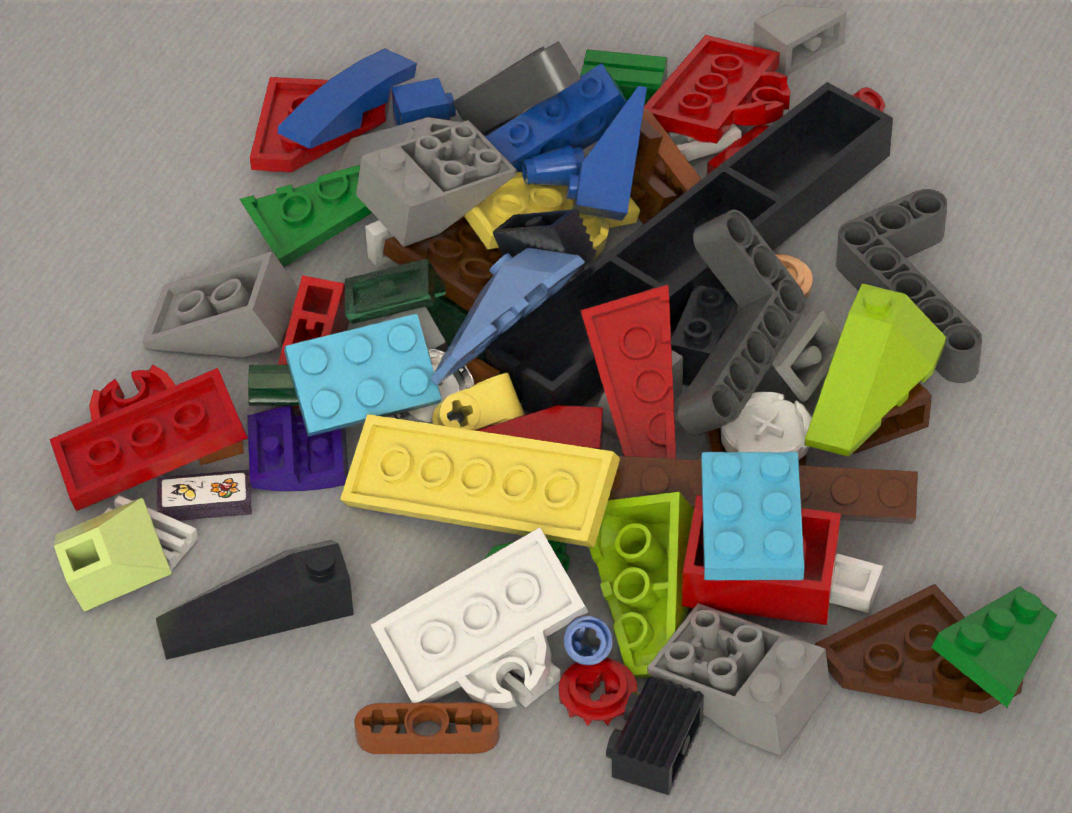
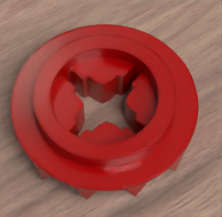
M605 658L600 663L594 665H583L576 662L563 673L558 688L560 704L566 707L570 718L579 716L583 718L587 726L593 720H603L609 726L613 718L617 716L624 718L629 696L632 692H637V682L633 673L625 665L613 659ZM601 682H604L606 694H602L599 700L592 701L590 693H594L597 687H600Z

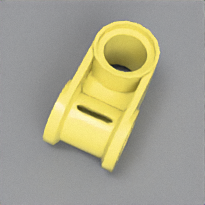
M504 373L446 397L433 411L431 421L435 425L476 431L525 415L508 373ZM451 411L454 413L462 412L464 420L460 423L457 420L449 421L447 414Z

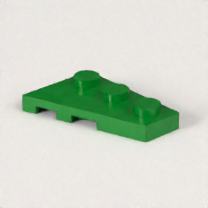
M360 165L318 176L316 182L293 188L291 184L276 188L277 193L256 199L254 195L239 199L283 267L372 213L356 196Z
M1019 586L939 632L931 648L1008 708L1057 614L1042 604V601L1036 595L1027 592Z

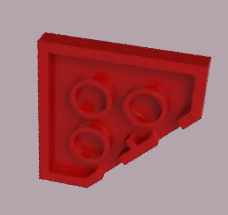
M270 77L250 154L251 170L294 172L346 144L351 138L358 137L383 124L387 118L391 88L388 103L363 112L361 128L309 149L278 134V125L306 98L329 80Z

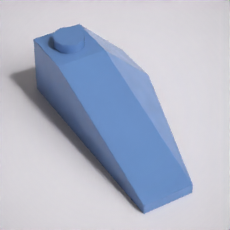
M527 248L515 257H512L509 253L501 257L490 268L489 272L493 277L479 293L432 375L431 380L436 385L440 384L484 353L487 346L562 289L585 263L584 260L578 255Z

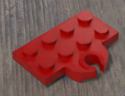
M705 35L644 105V108L653 114L666 133H676L694 138L699 142L717 144L732 124L758 126L779 120L783 117V110H789L791 91L787 84L788 76L775 72L779 67L780 52Z
M152 365L149 370L132 371V379L139 393L128 399H124L125 395L116 379L109 382L101 391L93 389L89 404L91 422L49 439L69 498L75 510H81L247 439L219 369L215 368L178 385H175L167 372L155 365Z

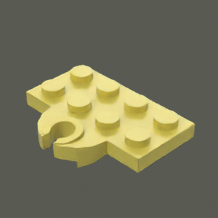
M517 172L516 176L471 209L464 217L487 249H494L499 247L492 232L511 216L516 214L572 210L573 200L566 199L568 186L526 185L523 181L522 172ZM631 197L628 213L622 221L585 214L579 215L583 219V225L587 227L586 233L590 234L589 241L593 242V249L597 250L596 256L593 259L597 258L604 250L609 228L637 223L640 209Z

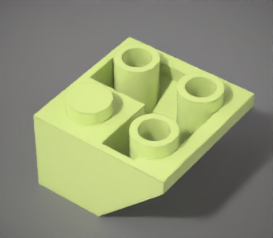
M139 498L55 534L54 548L69 588L84 612L172 574L143 498Z

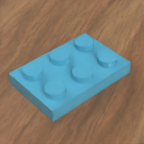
M417 314L287 345L284 348L308 437L364 423L367 414L388 417L439 404L442 400L438 385L431 380L434 370Z
M702 452L704 580H803L804 553L798 452Z

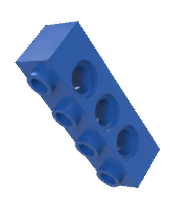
M601 63L582 75L579 81L531 107L485 138L513 165L517 172H521L522 159H528L570 144L572 148L581 147L584 150L598 141L627 100L617 83Z

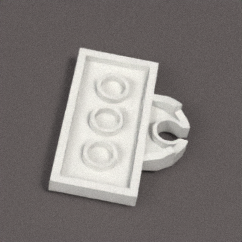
M538 528L371 624V627L412 703H433L455 689L462 687L470 698L478 703L487 704L492 708L508 709L516 707L517 704L512 693L501 687L504 675L514 669L523 670L525 672L524 685L535 696L541 690L550 673L552 654L546 637L589 612L541 528Z

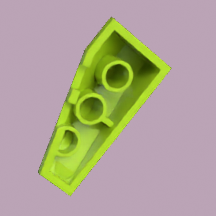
M861 284L848 313L805 436V446L849 457L881 426L882 418L895 405L900 407L908 399L910 390L920 381L924 383L933 375L946 344V336L906 294Z
M680 492L608 500L595 547H589L592 560L596 563L602 583L600 586L603 596L608 601L614 621L613 629L624 665L633 673L635 679L653 677L648 673L647 667L688 615L689 607L682 606V580L694 508Z

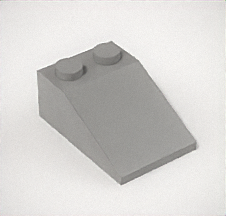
M273 252L163 286L142 343L147 349L238 358L258 353H269L281 346L297 296L298 287Z

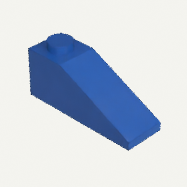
M637 87L583 161L578 174H570L566 199L573 200L572 210L576 209L580 211V214L620 221L627 215L647 87Z

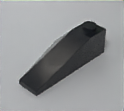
M327 540L284 550L156 617V624L166 660L354 615L350 577L339 543Z

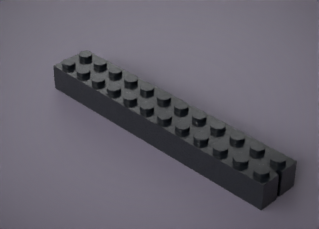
M826 82L485 348L486 363L500 371V374H509L519 402L523 400V409L530 414L557 405H584L603 389V384L581 310L669 285L672 333L677 328L695 284L720 290L726 289L695 248L693 234L698 226L728 211L738 210L748 218L773 251L890 156L893 117Z

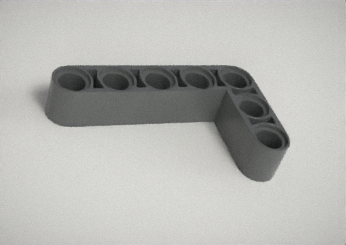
M558 41L547 48L543 46L452 103L463 122L469 120L483 133L556 95L579 81L581 77Z
M921 189L841 225L838 230L836 256L838 271L858 291L863 283L906 294L946 336V344L935 370L943 378L954 383H966L976 378L979 372L982 335L980 331L906 259L942 241L947 214L946 197L933 189Z
M738 210L728 211L698 226L693 234V241L697 252L740 306L732 322L679 401V421L683 428L693 436H701L732 423L739 417L806 307L804 293L798 283L748 218Z

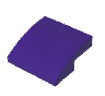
M291 405L247 415L249 477L252 488L270 491H309L345 485L348 476L345 427L308 437L302 415L296 416Z

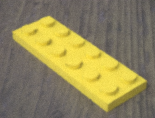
M367 414L340 500L350 507L526 536L541 528L547 540L594 548L620 457L613 451Z

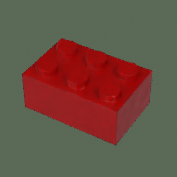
M697 495L683 567L682 606L695 608L699 603L722 612L827 625L838 551L841 513L801 508L804 553L803 580H704L702 496Z

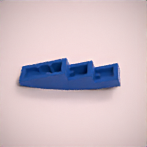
M386 48L367 56L331 78L306 98L278 125L277 133L311 149L361 128L363 112L388 103L390 88L415 78L417 63Z

